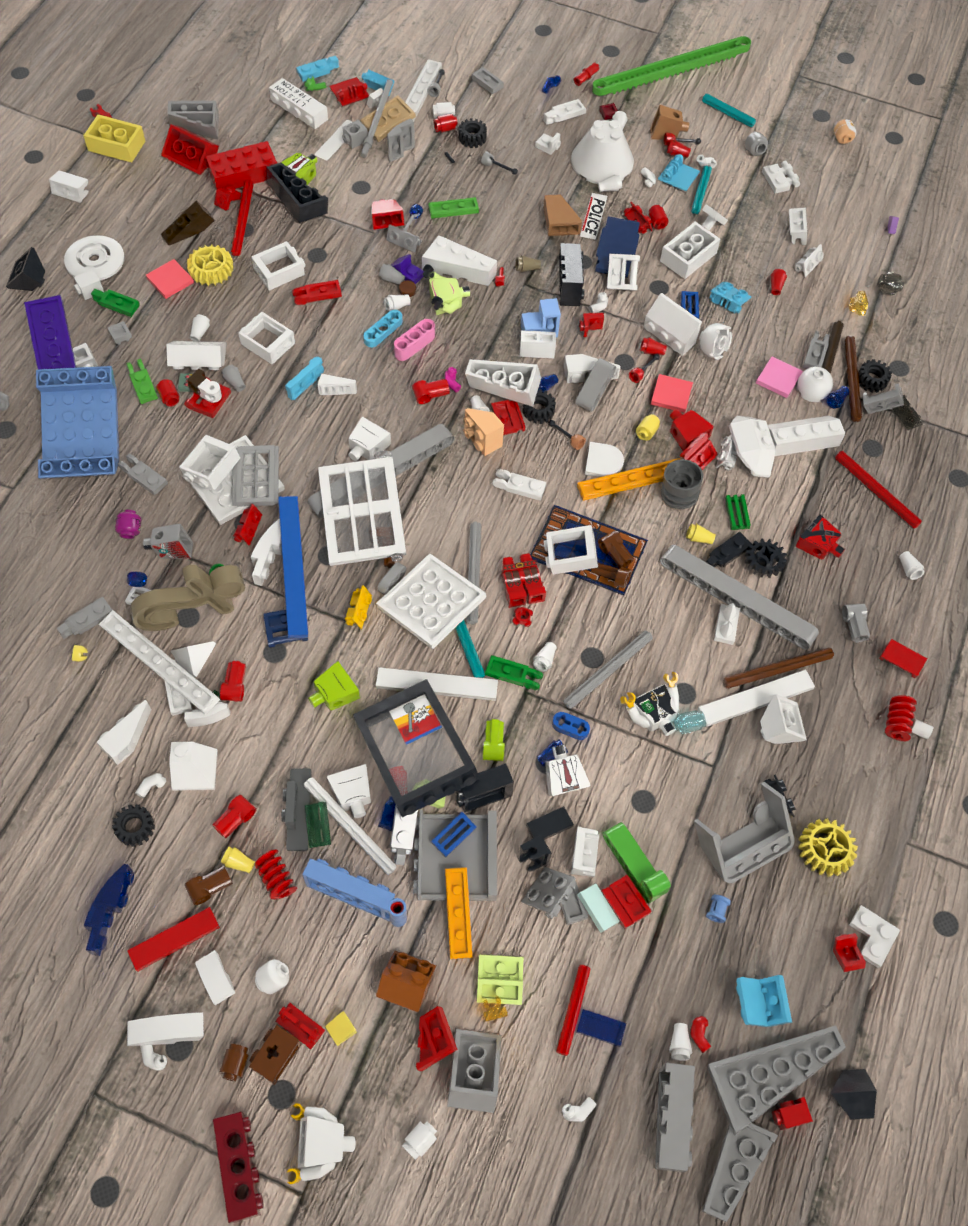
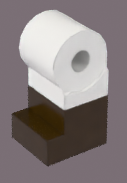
M200 368L187 379L189 390L205 400L215 403L221 399L222 394L219 384L207 379L205 372Z

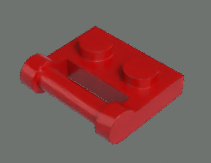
M219 384L222 397L218 402L211 403L203 398L200 404L196 402L200 396L193 393L190 399L188 398L185 401L184 405L190 410L214 418L231 394V390Z

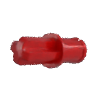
M594 62L589 67L584 68L578 76L574 77V83L580 86L586 80H590L592 75L599 71V64Z

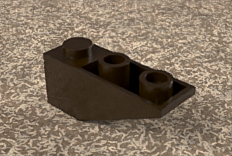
M196 200L161 235L170 246L203 232L215 220L209 211Z

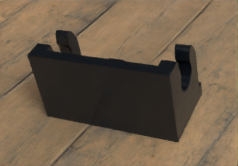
M540 834L520 845L518 860L520 863L526 862L528 859L534 861V865L527 869L528 872H532L542 866L547 867L552 853Z

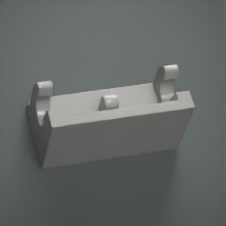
M899 383L895 384V390L873 396H867V392L863 393V404L868 414L904 405L902 388Z

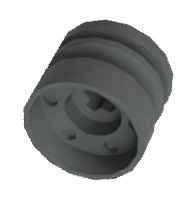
M680 459L669 463L665 468L663 477L662 500L668 506L675 509H687L694 506L699 499L702 486V469L690 460Z

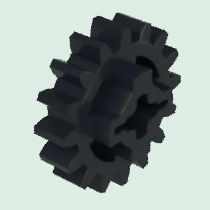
M761 538L759 543L755 540L752 545L748 546L745 553V563L749 564L748 570L754 569L753 574L760 573L761 578H763L764 574L771 578L772 573L778 576V573L783 571L787 562L785 559L787 554L782 553L784 548H778V542L772 544L771 539L765 542Z

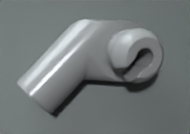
M0 392V410L4 411L9 408V396Z

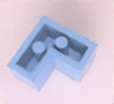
M557 298L540 300L539 312L523 313L521 315L522 331L556 332V337H558L561 313Z

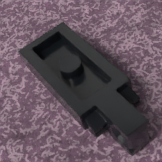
M739 531L710 553V558L706 560V563L713 567L717 565L725 567L746 552L748 546L752 545V543Z

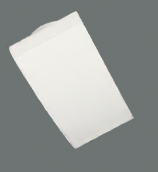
M217 702L206 715L199 709L185 712L184 720L188 727L204 726L230 716V709L228 704Z
M215 950L195 962L203 984L214 1005L235 994L230 977L225 972L219 954Z

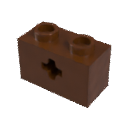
M278 1025L274 1029H269L263 1039L265 1043L260 1050L256 1049L249 1060L251 1062L249 1067L273 1085L277 1083L302 1044L299 1039ZM277 1049L278 1057L273 1056L271 1058L269 1052Z

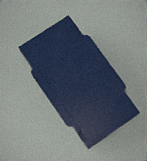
M607 217L606 226L602 228L596 253L598 260L595 272L608 274L610 254H636L640 222ZM626 261L625 278H628L631 261Z

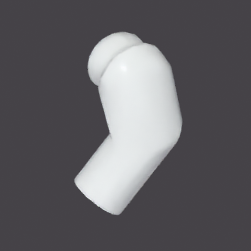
M587 1097L581 1106L566 1104L562 1108L563 1117L570 1122H582L597 1104L590 1097Z

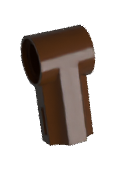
M613 531L598 539L601 551L604 554H609L619 568H626L633 562V556L623 545V540L617 531Z
M223 866L205 876H197L185 883V888L193 905H200L208 901L212 894L233 883Z

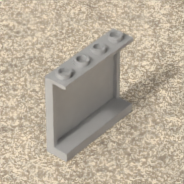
M420 810V816L417 817L415 830H419V838H415V851H419V857L414 859V872H418V880H414L413 893H418V900L447 901L445 869L467 867L469 901H496L497 811H488V815H466L477 828L445 858L431 841L458 815L423 814V810ZM461 819L438 842L441 844L464 820ZM467 825L461 832H459L444 847V849L447 850L456 840H458L470 828V826Z

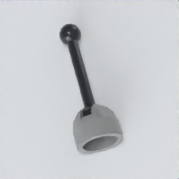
M443 69L439 70L436 83L430 84L428 88V94L432 97H437L440 94L441 87L439 82L442 75L445 74Z
M485 151L481 164L486 166L495 164L511 171L513 175L518 173L516 168L512 169L495 161L491 153Z

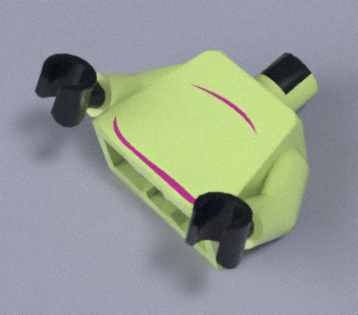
M426 264L424 266L423 277H430L429 292L436 315L443 313L452 314L455 310L461 308L462 297L470 296L469 286L459 287L456 278L440 276L433 272L434 269L431 265Z

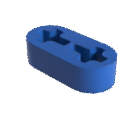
M558 712L553 717L552 726L557 732L577 740H584L588 737L590 725L587 721L566 712ZM561 719H564L565 722L562 724V726L558 725L559 721ZM580 726L584 727L581 733L577 732Z

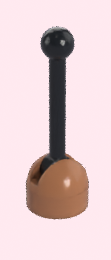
M554 420L548 422L550 427H555L571 439L570 444L573 448L580 450L584 446L586 438L582 435L576 434L572 436L555 424Z

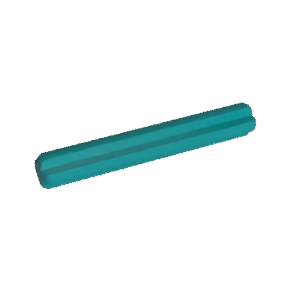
M708 93L703 96V103L751 128L755 125L756 119Z
M706 165L703 168L691 210L693 214L700 213L712 171L711 166L708 167Z
M463 620L455 627L473 676L484 678L483 667Z

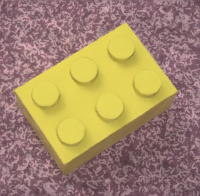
M102 115L96 116L83 135L88 151L131 163L146 142L142 126Z

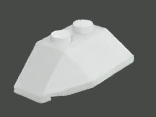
M737 415L729 424V429L739 458L751 470L753 476L769 478L776 449L767 422Z

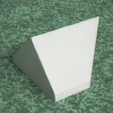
M212 641L171 650V653L177 664L193 677H197L216 643Z

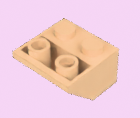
M470 408L465 410L463 431L465 436L472 440L477 451H481L486 456L501 448L503 445L504 424L493 412Z

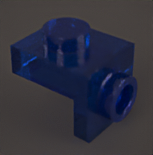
M389 796L384 803L378 827L391 832L396 806L392 796Z

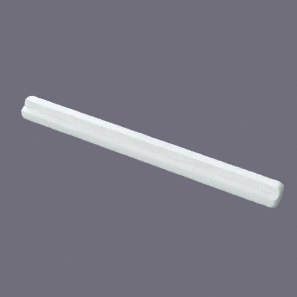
M314 778L306 780L304 787L387 875L393 873L396 869L393 861Z

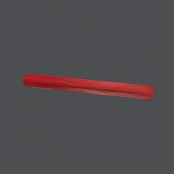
M245 180L231 248L233 256L241 255L254 186L252 180Z
M840 451L836 455L835 459L910 526L915 529L921 524L922 520L844 451Z

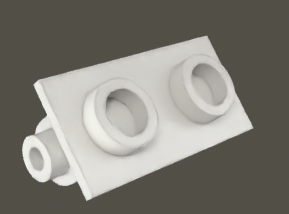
M822 244L817 248H810L803 258L795 264V270L804 272V277L823 259Z
M732 435L726 436L721 443L722 449L717 456L716 468L723 465L726 470H731L735 466L736 455L738 454Z

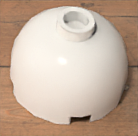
M715 323L702 331L699 339L703 353L713 359H721L723 357L721 354L723 351L727 352L731 344L732 332H729L731 327Z
M816 366L803 371L796 383L797 392L799 390L801 397L809 402H820L822 399H827L833 388L831 374L826 369Z

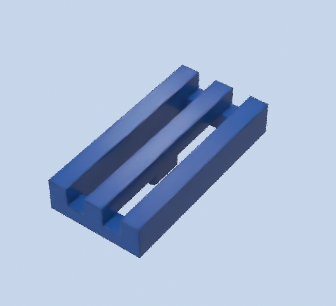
M682 291L681 307L686 310V295L688 312L692 314L691 296H694L695 314L692 315L699 319L698 292Z
M461 812L431 843L446 858L477 826ZM463 819L464 822L440 844L438 841L455 824ZM467 825H469L470 828L458 840H456L447 850H445L444 847L459 832H461Z

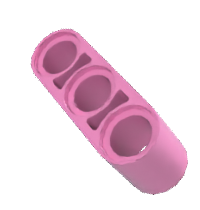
M424 319L394 341L395 358L399 361H405L432 342L435 338L434 321Z

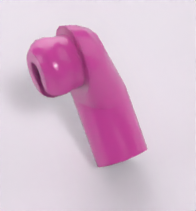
M449 367L448 371L445 372L444 379H447L449 387L457 393L461 389V385L455 381L457 370Z

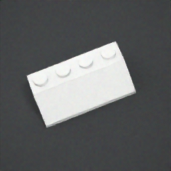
M832 416L768 425L776 449L775 456L838 447L845 436L840 419Z

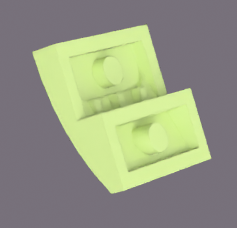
M479 954L477 1003L522 1005L524 957Z

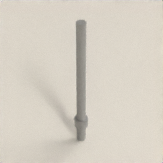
M390 79L386 82L368 135L363 141L361 152L363 158L367 157L369 149L372 148L373 137L393 81Z

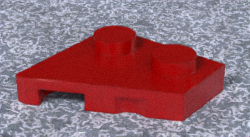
M437 1006L420 1017V1035L417 1048H420V1061L416 1062V1069L424 1071L458 1049L442 1007Z

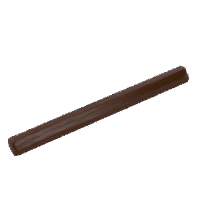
M846 336L845 351L851 420L853 422H860L862 410L855 337Z
M825 648L725 677L723 682L725 687L729 689L832 659L834 652L832 648Z

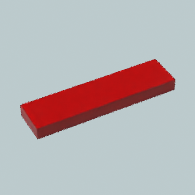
M208 907L127 950L135 970L139 972L219 929L220 926L212 909Z

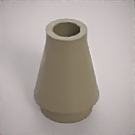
M522 255L516 258V271L521 273L540 270V260Z

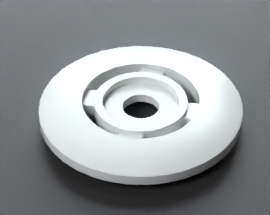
M100 235L88 236L74 242L64 256L65 267L73 277L93 269L100 281L116 274L124 263V252L121 245L112 238ZM92 255L99 256V259L96 261L89 260Z

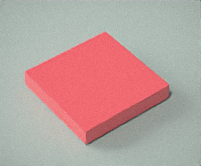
M175 259L146 274L147 280L165 299L194 283L193 278Z
M659 374L651 405L671 410L678 409L680 412L685 413L693 382Z

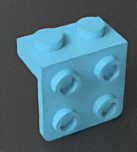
M782 975L763 979L737 978L736 990L741 1003V1017L746 1025L772 1027L792 1022Z

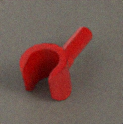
M500 267L499 276H495L496 287L504 286L505 276L503 275V267Z

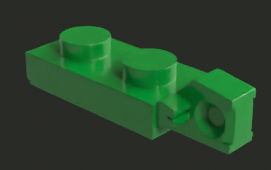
M94 288L91 292L93 300L99 305L132 317L140 306L138 300L109 289L102 292Z

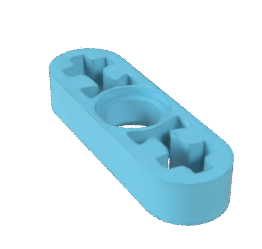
M391 310L364 333V344L367 347H376L402 325V313L398 310ZM381 326H385L388 328L385 331L379 330Z

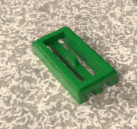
M741 494L740 497H737V495H733V497L726 495L725 502L731 530L750 529L751 524L745 495ZM731 502H734L738 525L735 523ZM739 502H740V505H741V510H742L744 525H743V521H742V516H741V511H740Z

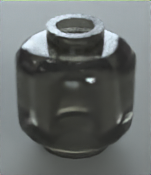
M891 271L881 274L877 282L879 291L891 296L895 295L898 291L901 292L904 286L902 276Z

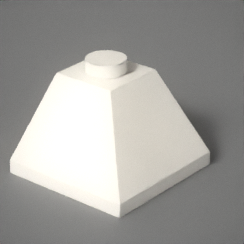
M778 694L773 695L760 721L763 738L774 744L807 740L798 703Z
M171 742L170 774L172 790H215L218 750L195 742Z

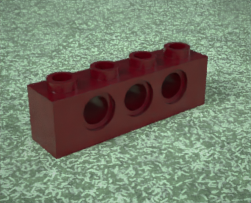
M237 1112L213 1119L228 1223L232 1224L261 1216L260 1209L264 1208L262 1193H257L256 1183L260 1182L258 1168H253L252 1157H255V1148L253 1141L249 1142L248 1132L251 1131L249 1116L245 1117L243 1112ZM234 1134H239L241 1137L240 1144L235 1148H231L229 1144L230 1138ZM243 1159L245 1168L241 1173L236 1174L233 1170V1165L237 1160ZM247 1185L249 1194L245 1199L240 1200L237 1196V1191L240 1186Z

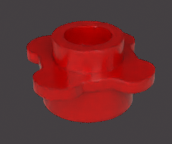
M526 607L515 608L513 624L529 627L532 624L530 619L533 616V611Z

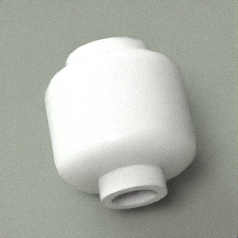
M270 960L256 971V986L266 994L276 993L289 982V969L286 964L279 960Z

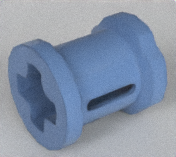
M714 894L711 897L713 902L710 912H707L706 917L714 922L724 923L726 920L724 917L727 906H730L731 901L724 896Z

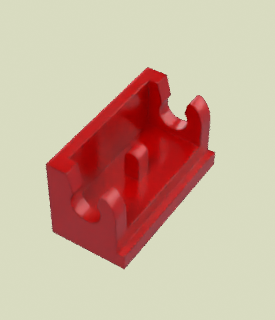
M891 639L879 659L882 661L885 659L912 674L911 677L917 678L928 658Z

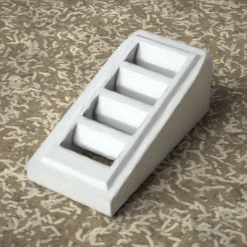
M321 374L318 382L319 395L356 394V380Z

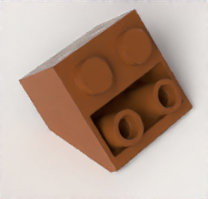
M395 950L382 973L376 997L419 1012L437 965Z

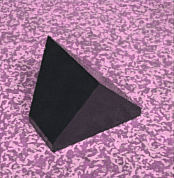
M866 1069L842 1070L831 1094L847 1113L850 1120L874 1119L877 1090Z

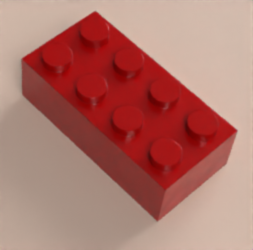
M268 141L206 156L208 170L216 190L226 186L244 187L245 180H252L253 184L267 181V166L277 164Z

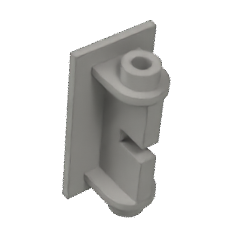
M389 225L386 240L415 253L417 245L420 246L422 242L420 237Z

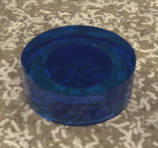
M130 572L127 575V583L133 587H143L147 584V575L142 572Z

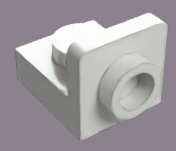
M556 133L554 137L543 134L536 141L535 147L551 155L560 147V134Z

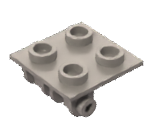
M545 867L521 902L546 912L545 915L553 919V917H557L561 909L560 906L565 905L562 899L567 901L572 891L575 890L576 882L574 880L576 878Z

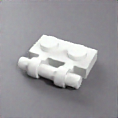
M787 161L781 163L782 168L778 164L765 166L762 169L763 175L775 194L788 191L792 184L795 187L800 186L798 175L794 174L793 167Z

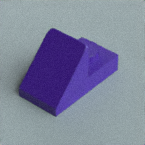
M411 254L399 257L391 264L392 267L405 276V281L409 280L416 284L423 278L424 271L411 263Z

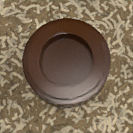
M409 280L401 282L399 285L400 294L409 295V297L416 294V284Z

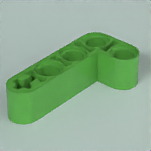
M622 822L602 833L608 847L647 904H650L669 891L671 884L666 874L662 870L656 872Z

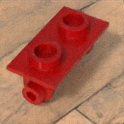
M631 201L632 207L624 210V216L628 220L640 222L639 233L645 234L648 228L652 232L651 219L647 215L644 216L640 206H635Z
M254 504L244 509L240 519V523L243 525H238L233 535L236 542L244 540L248 546H250L262 517V513Z
M291 1003L287 1007H282L278 1013L280 1016L275 1021L309 1049L314 1047L326 1031Z

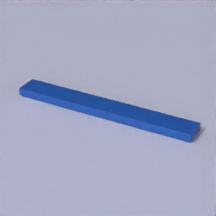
M298 496L278 497L288 638L308 637Z

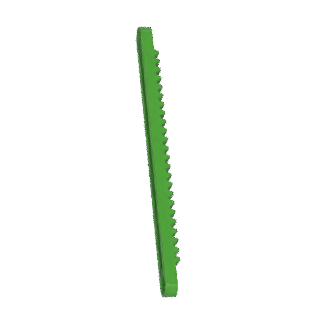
M746 36L737 37L603 77L593 82L592 92L598 96L609 93L616 94L617 91L621 93L622 90L632 89L633 86L637 88L638 85L642 86L643 83L647 85L649 81L653 83L654 80L657 82L659 78L663 80L664 77L668 78L670 75L673 77L674 74L679 75L680 72L683 74L685 70L689 72L690 69L694 70L696 67L699 69L701 66L705 67L706 64L709 66L711 63L715 64L716 61L720 63L721 60L725 61L726 58L730 60L731 57L735 58L738 54L748 52L751 46V39Z

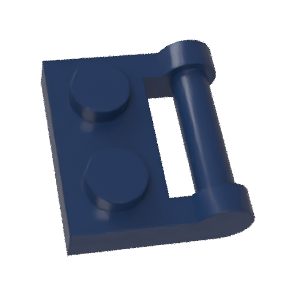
M286 610L263 613L269 648L275 647L277 644L293 641H309L308 637L288 638V635L273 637V633L287 631Z

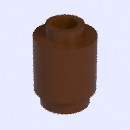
M230 1044L229 1049H226L219 1071L223 1074V1079L236 1082L237 1078H242L249 1056L247 1054V1047Z

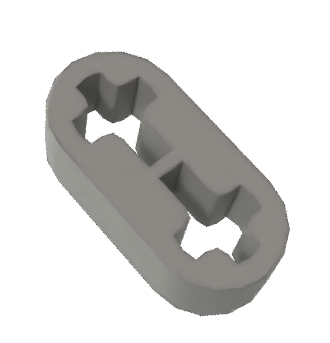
M396 562L380 581L377 590L384 595L387 594L403 578L407 569L406 566Z

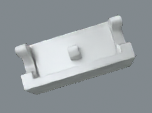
M58 171L49 179L51 192L57 196L81 203L82 199L89 192L84 190L88 185V179Z
M806 208L789 209L792 243L795 244L796 239L800 238L801 244L807 245Z
M521 330L520 357L554 358L556 332Z
M577 827L571 874L595 877L599 841L597 830Z

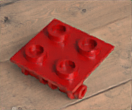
M357 77L329 86L342 106L369 97L366 91L368 89L367 84L360 82Z

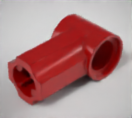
M447 379L429 383L420 380L412 385L414 395L419 404H426L432 398L450 394Z
M240 661L228 662L225 682H222L220 689L221 700L243 701V682L246 664Z
M240 794L230 802L228 810L212 826L226 839L242 822L246 823L256 813L257 808Z

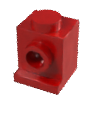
M805 1097L795 1100V1104L793 1100L781 1103L780 1109L772 1111L774 1123L776 1126L779 1125L780 1131L813 1122Z

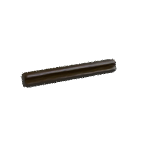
M840 320L833 324L828 348L822 364V368L826 369L830 374L844 323Z

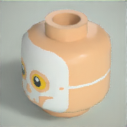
M840 120L834 127L835 137L841 144L849 143L856 137L857 132L851 120Z

